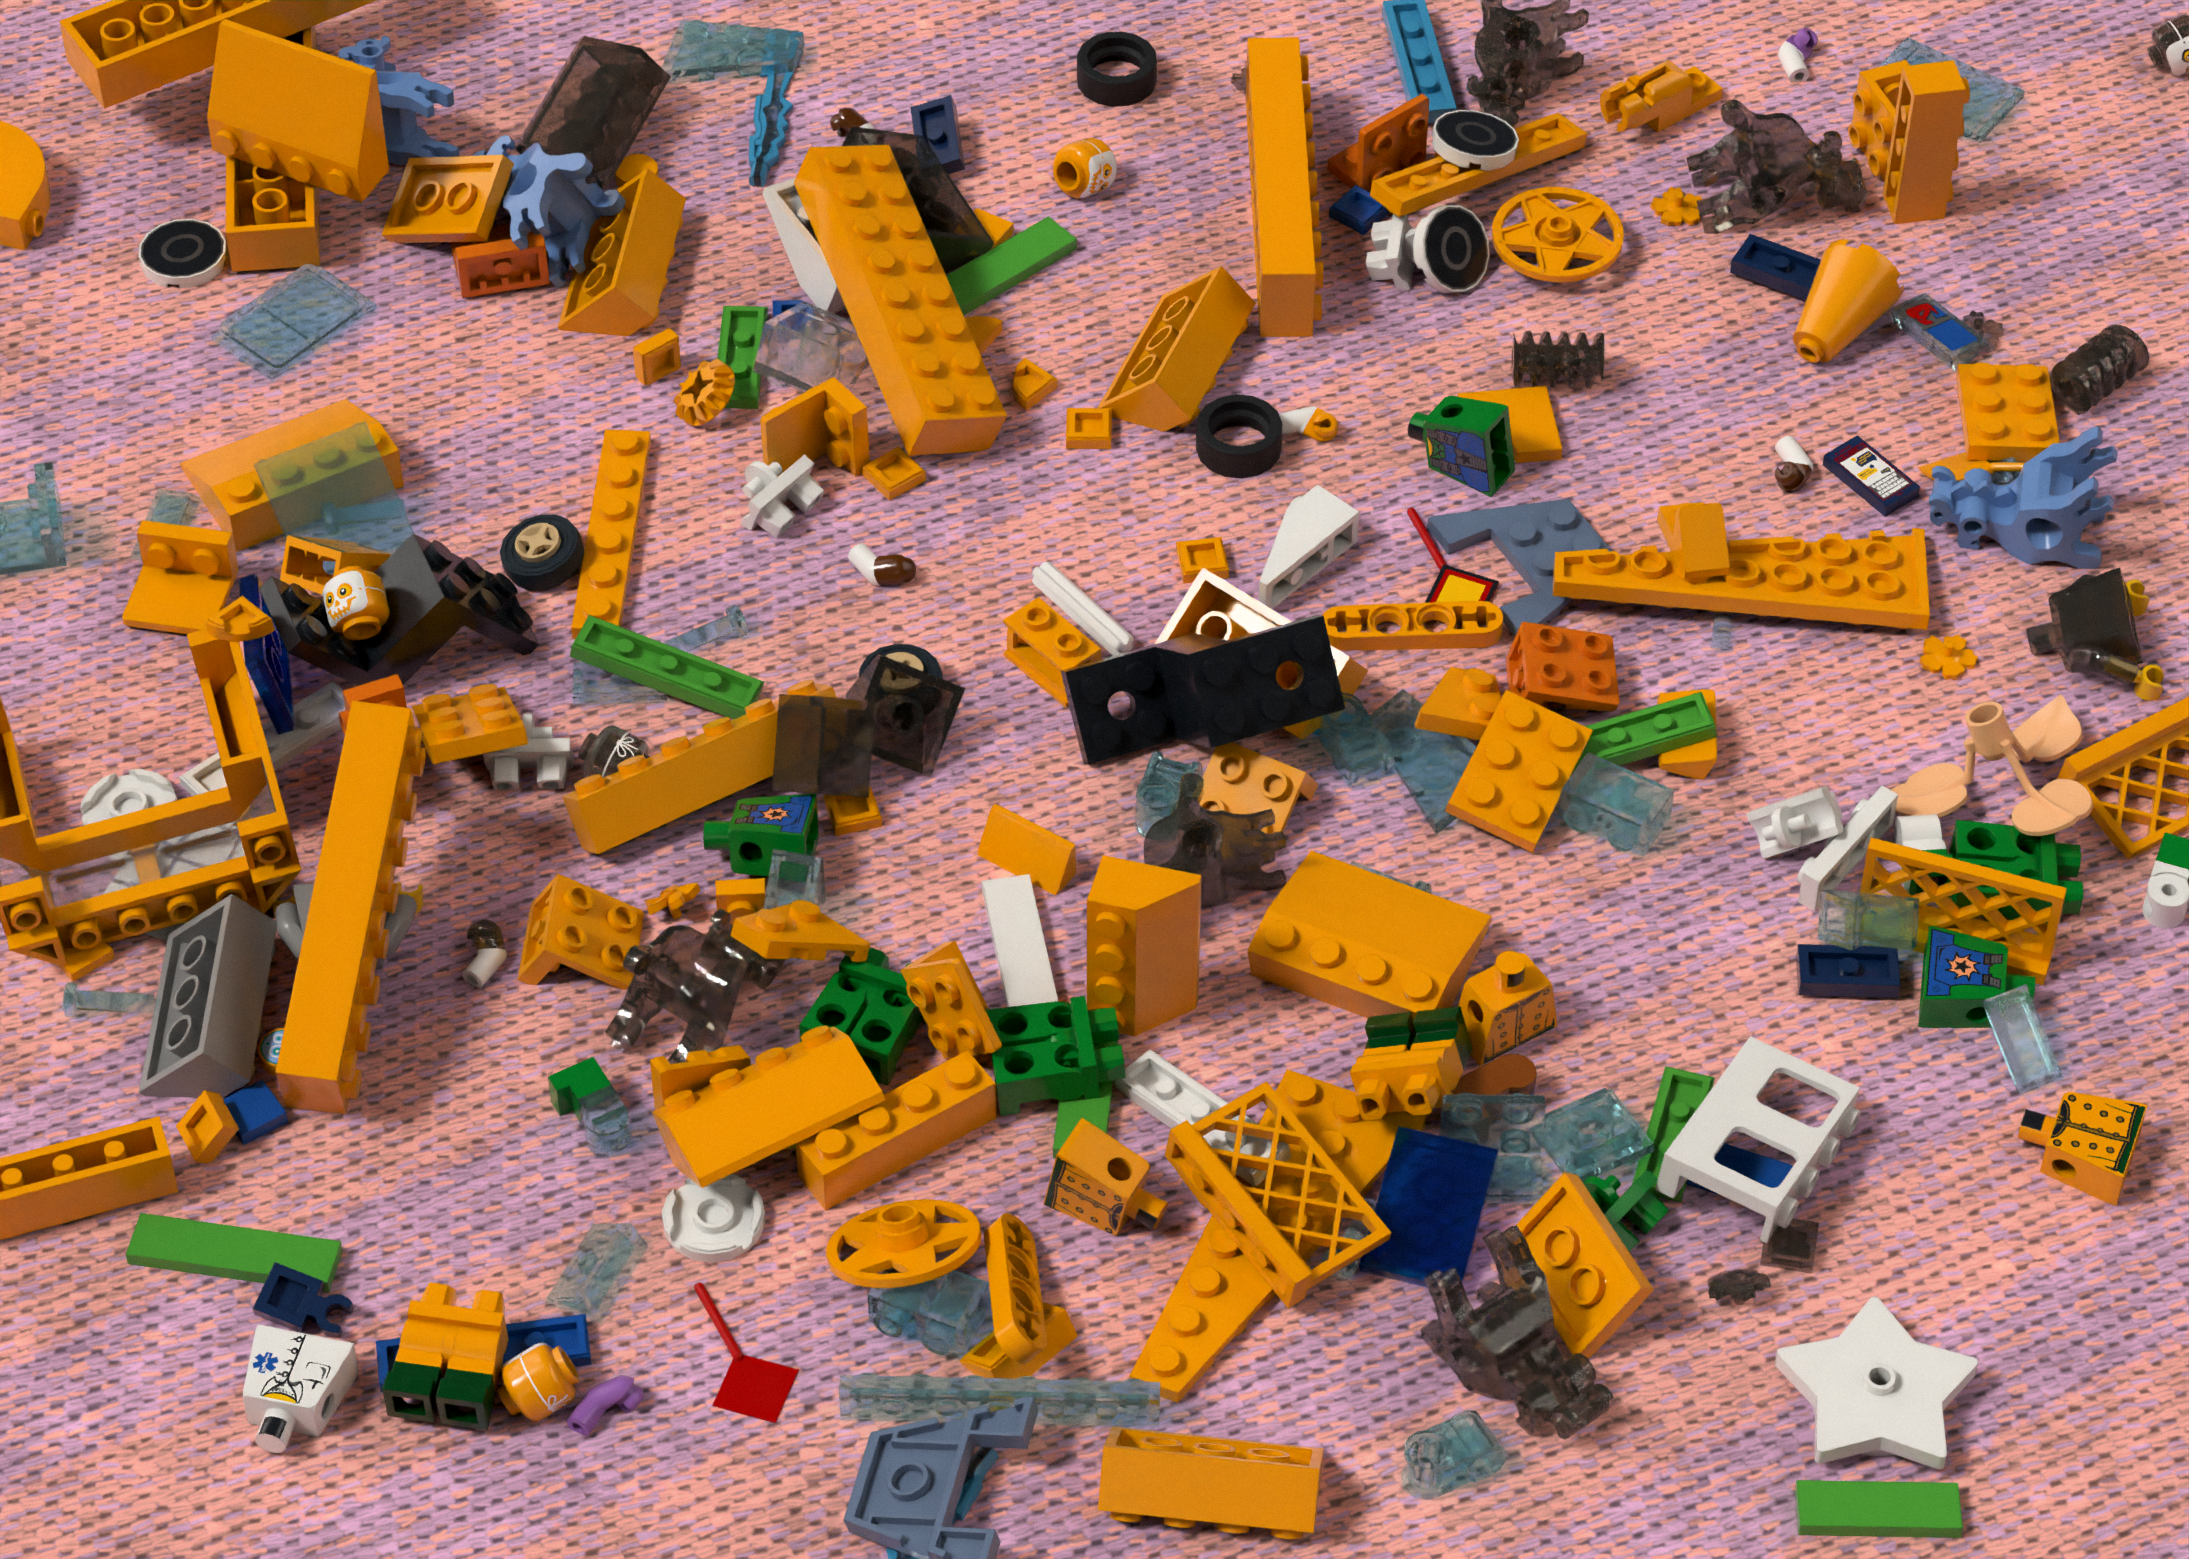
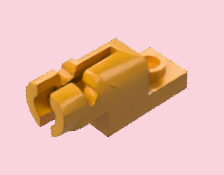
M1668 59L1640 75L1634 74L1628 77L1625 83L1619 82L1604 90L1600 95V108L1608 124L1622 118L1621 122L1617 124L1618 132L1629 128H1637L1646 123L1658 133L1722 99L1723 88L1696 66L1683 71Z

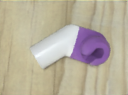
M1809 28L1799 29L1797 34L1791 35L1778 51V58L1791 83L1806 81L1809 77V71L1804 62L1812 54V48L1818 42L1817 35Z

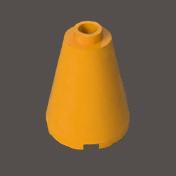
M1840 239L1831 242L1824 251L1793 335L1796 350L1806 361L1811 363L1819 361L1823 363L1829 362L1894 306L1904 292V285L1899 288L1897 279L1900 276L1898 269L1886 256L1871 246L1862 243L1856 249L1845 246L1849 240Z

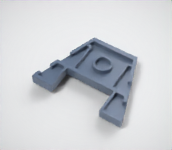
M1569 499L1436 515L1428 518L1427 529L1448 555L1484 540L1491 539L1534 591L1533 594L1500 607L1503 614V623L1514 636H1516L1522 621L1536 624L1550 623L1560 615V611L1574 600L1568 597L1553 596L1555 552L1608 549V551H1612Z
M1034 1397L1014 1399V1407L990 1412L988 1405L970 1409L966 1418L939 1423L937 1417L871 1432L843 1519L849 1533L918 1559H996L1001 1541L995 1529L951 1527L975 1447L1028 1449L1039 1411Z

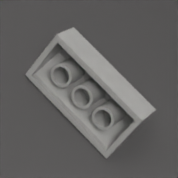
M231 894L168 934L139 1087L140 1094L152 1097L198 1098L206 1090L220 1093L223 1098L249 1083L255 1072L254 1057L257 1040L262 1031V1010L264 1000L269 991L267 981L271 960L276 951L274 941L277 921Z

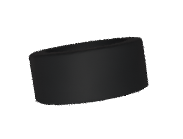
M1120 31L1105 32L1093 36L1082 44L1077 53L1078 88L1085 97L1093 102L1110 107L1129 106L1141 102L1152 94L1157 84L1156 51L1147 40L1136 34ZM1108 61H1124L1132 63L1140 69L1126 76H1109L1101 74L1093 68Z
M1239 394L1220 397L1208 403L1198 415L1196 426L1197 454L1200 461L1210 471L1224 477L1243 479L1258 476L1270 470L1280 458L1283 423L1278 411L1267 401L1254 396ZM1245 426L1260 431L1265 438L1255 444L1235 446L1221 442L1213 435L1226 427Z

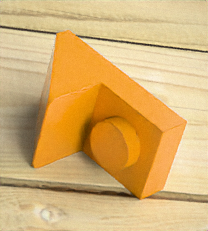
M1703 502L1659 506L1658 525L1684 579L1729 575L1730 564L1724 512L1721 503L1704 504Z

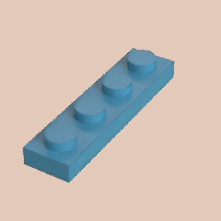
M1425 0L1383 1L1382 16L1407 102L1420 94H1424L1429 98L1428 124L1435 123L1437 118L1444 113L1456 111L1457 107Z

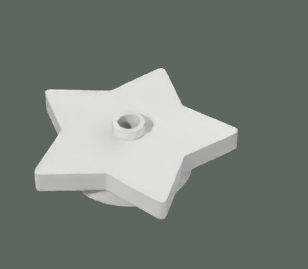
M1873 1296L1839 1337L1780 1348L1777 1350L1775 1366L1813 1407L1815 1414V1462L1819 1464L1857 1454L1869 1456L1898 1455L1941 1470L1944 1468L1947 1456L1943 1410L1974 1378L1978 1360L1974 1357L1914 1341L1878 1297Z

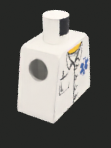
M260 1324L257 1325L243 1388V1401L248 1423L260 1425L255 1437V1442L259 1447L272 1453H281L285 1451L292 1432L315 1437L321 1435L359 1372L354 1343Z

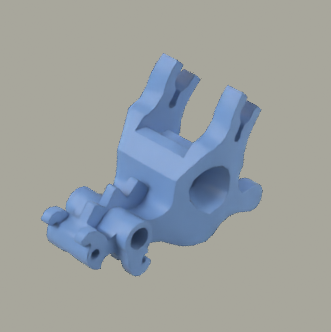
M382 36L381 40L363 39L358 41L355 46L342 48L338 52L339 58L348 61L353 60L354 63L374 69L377 72L388 163L407 165L409 158L460 156L458 147L430 138L426 130L417 126L416 112L426 118L434 116V103L448 108L454 105L453 90L442 84L424 79L420 72L396 71L395 65L385 62L384 53L389 51L391 47L390 38L387 36Z
M507 135L500 136L492 144L488 153L485 150H481L473 156L504 155L514 163L506 190L500 202V206H503L511 216L510 236L512 242L522 251L528 247L527 236L530 231L535 235L541 234L544 237L546 253L549 255V279L560 289L565 285L564 275L569 269L568 261L579 274L586 270L584 250L594 222L601 216L618 214L624 208L626 200L617 190L603 191L596 183H586L585 178L592 172L593 165L583 153L548 155L539 143H535L522 154L509 155L506 151L508 148L513 150L515 142Z
M2099 426L2086 430L2076 439L2069 442L2053 443L2024 463L2016 480L2004 486L1992 483V475L1981 468L1967 471L1964 474V479L1957 481L1950 469L1936 466L1932 468V477L1935 480L1933 481L1932 494L1929 495V504L1931 505L1930 520L1939 527L1946 522L1956 524L1958 527L1957 541L1960 548L1979 549V537L1984 535L1998 541L2010 555L2026 564H2035L2042 561H2059L2078 569H2098L2102 562L2101 549L2095 545L2081 542V534L2090 522L2102 523L2105 519V513L2113 510L2114 500L2110 495L2101 498L2094 497L2098 494L2099 482L2095 477H2089L2096 470L2116 462L2118 452L2114 446L2103 449L2096 448V446L2102 444L2103 431Z

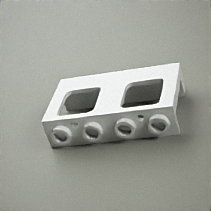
M1750 1036L1665 1152L1655 1190L1674 1199L1687 1179L1766 1216L1760 1240L1767 1243L1778 1226L1785 1229L1789 1226L1799 1204L1798 1197L1801 1195L1808 1198L1819 1177L1820 1170L1818 1168L1820 1165L1826 1168L1831 1165L1840 1146V1136L1849 1138L1854 1131L1861 1114V1110L1854 1108L1860 1087ZM1784 1073L1835 1097L1838 1103L1821 1126L1811 1127L1763 1105L1757 1100V1097L1774 1074ZM1732 1133H1745L1795 1158L1796 1163L1778 1187H1767L1716 1162L1714 1157Z

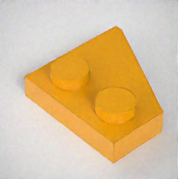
M1450 667L1420 708L1415 721V728L1480 740L1501 700L1496 675L1477 668L1466 670Z
M795 900L791 904L772 909H761L756 913L737 917L734 920L731 932L733 938L766 959L801 958L804 960L825 961L827 950H840L848 955L852 962H864L867 959L871 944L820 912V908L816 904L805 900Z
M740 1045L720 1047L711 1052L706 1050L689 1052L686 1057L688 1062L670 1064L664 1056L651 1059L650 1068L654 1108L657 1110L663 1107L664 1100L677 1092L684 1090L695 1092L710 1085L709 1080L717 1073L733 1068L740 1071L750 1066V1057Z

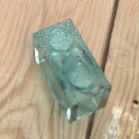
M1587 753L1561 789L1558 819L1564 821L1571 829L1577 832H1589L1609 841L1614 848L1620 851H1632L1644 857L1671 819L1674 790L1591 753Z

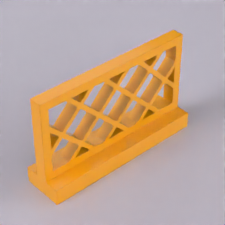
M2189 697L2067 757L2057 779L2077 781L2088 790L2093 802L2090 815L2112 843L2128 859L2160 844L2164 833L2178 835L2189 829V787L2188 794L2162 788L2164 773L2189 779L2188 765L2166 760L2167 750L2173 747L2189 750ZM2140 766L2156 770L2155 784L2150 785L2130 780V769ZM2098 785L2118 789L2117 805L2098 800L2090 789ZM2126 792L2152 798L2150 813L2124 807ZM2160 800L2186 806L2185 816L2176 820L2158 815ZM2122 819L2148 825L2147 836L2133 843L2121 828Z
M1871 837L1867 848L1857 911L1852 923L1851 935L1924 954L1929 926H1936L1998 942L2008 948L2007 973L2036 977L2035 983L2044 986L2055 950L2056 936L2067 888ZM1877 858L1897 862L1903 869L1889 873ZM1931 872L1944 874L1951 882L1938 886L1928 874ZM1913 879L1924 891L1910 895L1901 883ZM1986 885L1994 887L2000 894L1987 899L1977 889V886ZM1886 889L1892 896L1878 893V891ZM1962 892L1972 904L1959 908L1948 896ZM2031 897L2051 902L2052 906L2035 911L2025 899ZM1935 902L1941 909L1926 904ZM2011 905L2021 917L2008 921L1997 909ZM1982 914H1983L1989 921H1985V920H1981V919H1977V918H1973V917H1976V916H1979V915H1982ZM2032 927L2038 934L2023 930Z
M1267 1081L1192 1125L1186 1120L1170 1129L1164 1156L1288 1309L1304 1300L1308 1289L1390 1239L1392 1232ZM1263 1101L1275 1116L1274 1127L1244 1122L1246 1110ZM1239 1115L1238 1121L1232 1120L1233 1118ZM1214 1129L1236 1133L1233 1152L1212 1148L1203 1136ZM1242 1135L1272 1140L1269 1158L1239 1153ZM1278 1141L1299 1145L1306 1153L1305 1165L1275 1160ZM1225 1163L1231 1164L1230 1169L1227 1167ZM1237 1166L1267 1171L1264 1190L1243 1186L1235 1177ZM1273 1172L1303 1178L1300 1196L1270 1191ZM1309 1179L1330 1183L1338 1192L1336 1203L1306 1198ZM1257 1202H1262V1206L1260 1207ZM1268 1204L1298 1209L1295 1228L1274 1224L1267 1216ZM1304 1210L1334 1216L1332 1234L1303 1230ZM1341 1217L1362 1221L1371 1234L1361 1240L1338 1236ZM1288 1240L1293 1241V1246L1288 1242ZM1303 1242L1329 1247L1328 1260L1311 1270L1298 1254L1299 1243ZM1336 1249L1343 1250L1335 1255Z

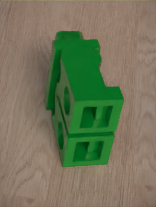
M1956 820L1949 847V854H1952L1953 859L2065 887L2067 890L2062 914H2079L2084 896L2083 882L2058 880V876H2078L2081 863L2080 845L2055 842V833L2044 836H2030L2019 832L2015 826ZM1986 885L1977 886V889L1987 899L2000 894L1994 887ZM1962 892L1951 895V900L1959 908L1972 904ZM2032 897L2025 899L2035 911L2052 906L2051 902ZM2011 905L1997 909L2004 917L2010 920L2021 917Z
M870 947L867 959L864 962H852L849 956H844L839 964V971L832 976L800 1023V1042L802 1041L801 1036L813 1028L819 1026H829L831 1028L834 1026L850 1037L876 1082L889 1086L896 1072V1064L908 1042L915 1036L924 1017L919 1007L909 998L906 990L907 983L902 973L888 970L889 958L883 951Z
M1085 996L1070 998L1071 1004L1055 1001L986 1009L985 1011L1002 1043V1048L991 1053L1000 1116L1020 1113L1019 1104L1051 1098L1061 1101L1079 1098L1083 1094L1085 1099L1100 1097L1099 1083L1126 1078L1122 1046L1094 1048L1093 1045L1119 1040L1115 1007L1087 1010Z

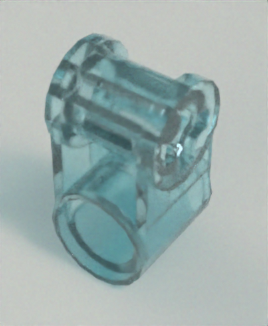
M1342 692L1346 709L1321 716L1319 740L1334 762L1337 772L1345 784L1349 786L1357 783L1358 777L1379 769L1384 773L1393 770L1394 755L1387 737L1377 728L1362 702L1356 696Z
M1159 751L1152 753L1145 774L1136 791L1135 827L1142 837L1148 840L1160 841L1174 835L1188 805H1191L1201 782L1202 763L1193 761L1189 765L1166 759L1164 754Z
M1467 1410L1453 1416L1450 1420L1409 1436L1405 1443L1404 1457L1407 1464L1402 1470L1401 1483L1404 1490L1410 1496L1421 1500H1431L1468 1483L1479 1482L1494 1475L1504 1465L1507 1453L1480 1414L1474 1410Z

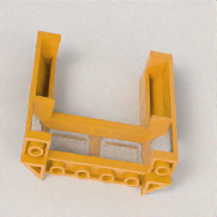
M207 628L187 634L227 787L43 837L38 835L18 745L0 694V920L10 951L64 967L68 965L64 950L72 948L90 949L99 944V942L110 943L188 922L231 894L246 903L259 901L261 912L265 914L301 872L302 869L239 642L218 639L207 632Z

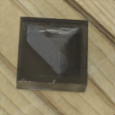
M1793 1218L1786 1229L1778 1226L1767 1243L1763 1242L1760 1265L1812 1274L1819 1222Z

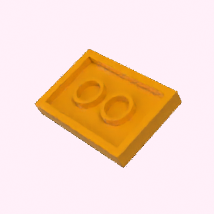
M504 155L409 158L381 235L390 242L487 241L514 163Z
M1984 362L1957 365V391L1967 460L2027 462L2053 443H2060L2048 366H2035L2033 364L1991 365Z
M483 684L471 688L469 694L452 698L448 694L431 695L424 698L422 704L411 706L415 725L422 729L421 739L432 764L528 744L525 726L505 686L497 688L495 684Z
M1505 690L1447 804L1445 812L1533 853L1593 730Z
M1564 1172L1500 1242L1576 1359L1586 1360L1591 1358L1654 1291L1576 1174Z

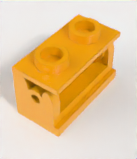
M1037 597L1003 619V623L1008 627L1007 650L1003 652V655L1066 708L1069 706L1061 671L1100 660L1101 648L1041 598Z

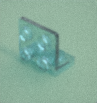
M53 462L34 464L36 483L27 484L28 499L0 502V575L67 566L61 500Z
M1462 1093L1458 1095H1444L1442 1097L1437 1152L1440 1204H1536L1543 1196L1541 1147L1546 1110L1545 1096L1522 1093L1511 1095Z

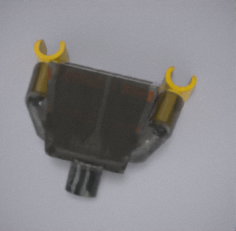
M2120 568L2110 570L2098 576L2082 575L2069 587L2053 593L2048 599L2052 622L2026 628L2032 654L2037 655L2058 649L2066 671L2101 675L2126 685H2131L2134 682L2136 683L2134 686L2136 695L2148 701L2159 699L2164 690L2161 685L2164 678L2161 667L2150 664L2145 666L2143 670H2140L2138 664L2143 663L2135 616H2140L2146 612L2150 598L2147 595H2143L2145 587L2140 580L2133 579L2126 583Z

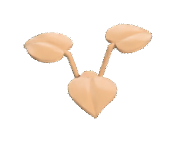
M2061 694L2034 713L2013 732L2010 730L2003 708L1999 703L1983 702L1975 705L1965 715V721L1971 735L1970 739H1966L1963 742L1966 749L1965 771L1955 764H1934L1909 776L1905 784H1900L1890 789L1898 794L1895 813L1901 816L1937 814L1938 818L1946 816L1964 805L1969 798L1965 785L1973 781L1975 754L1977 752L1989 761L2000 760L2004 757L2008 759L2021 785L2029 798L2022 800L2013 808L2011 818L2015 828L2025 835L2044 836L2062 831L2074 825L2078 820L2086 818L2093 808V802L2088 790L2077 781L2056 779L2046 784L2040 791L2036 790L2019 760L2028 763L2033 758L2041 762L2052 761L2069 753L2081 742L2083 737L2081 724Z

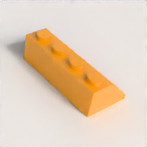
M646 168L617 189L626 200L624 208L613 216H601L592 225L590 237L584 250L586 270L580 274L575 269L573 270L557 327L559 330L630 336L640 328L647 329L657 319L660 312L658 308L660 296L668 282L666 274L669 262L676 251L674 243L677 232L683 224L682 213L686 198L649 168Z
M1222 266L1162 295L1097 408H1112L1113 418L1162 432L1178 425L1180 428H1183L1192 423L1200 413L1198 406L1203 397L1213 389L1217 382L1215 376L1219 368L1232 356L1233 350L1231 347L1233 343L1248 327L1249 322L1247 318L1256 304L1255 301Z
M1202 568L1155 644L1192 633L1230 640L1292 621L1205 568ZM1331 646L1346 707L1368 670L1348 655ZM1286 661L1278 667L1276 680L1283 689L1291 687L1297 680L1298 671L1294 663ZM1341 711L1286 726L1283 729L1303 740Z
M1102 855L1087 898V1010L1115 1007L1119 1034L1137 1036L1197 1007L1202 875Z
M819 1026L805 1032L801 1036L802 1041L786 1049L775 1047L762 1052L755 1058L756 1063L740 1071L733 1068L717 1073L709 1080L710 1085L695 1092L684 1090L669 1096L664 1100V1106L653 1111L652 1114L674 1166L703 1188L886 1101L850 1037L834 1026L831 1028L829 1026Z
M1112 1426L1103 1446L1098 1510L1109 1511L1111 1519L1123 1522H1139L1142 1520V1515L1164 1517L1163 1523L1172 1527L1191 1528L1195 1527L1196 1521L1217 1523L1218 1530L1228 1533H1248L1250 1527L1271 1529V1535L1278 1538L1301 1539L1303 1538V1532L1314 1533L1324 1448Z

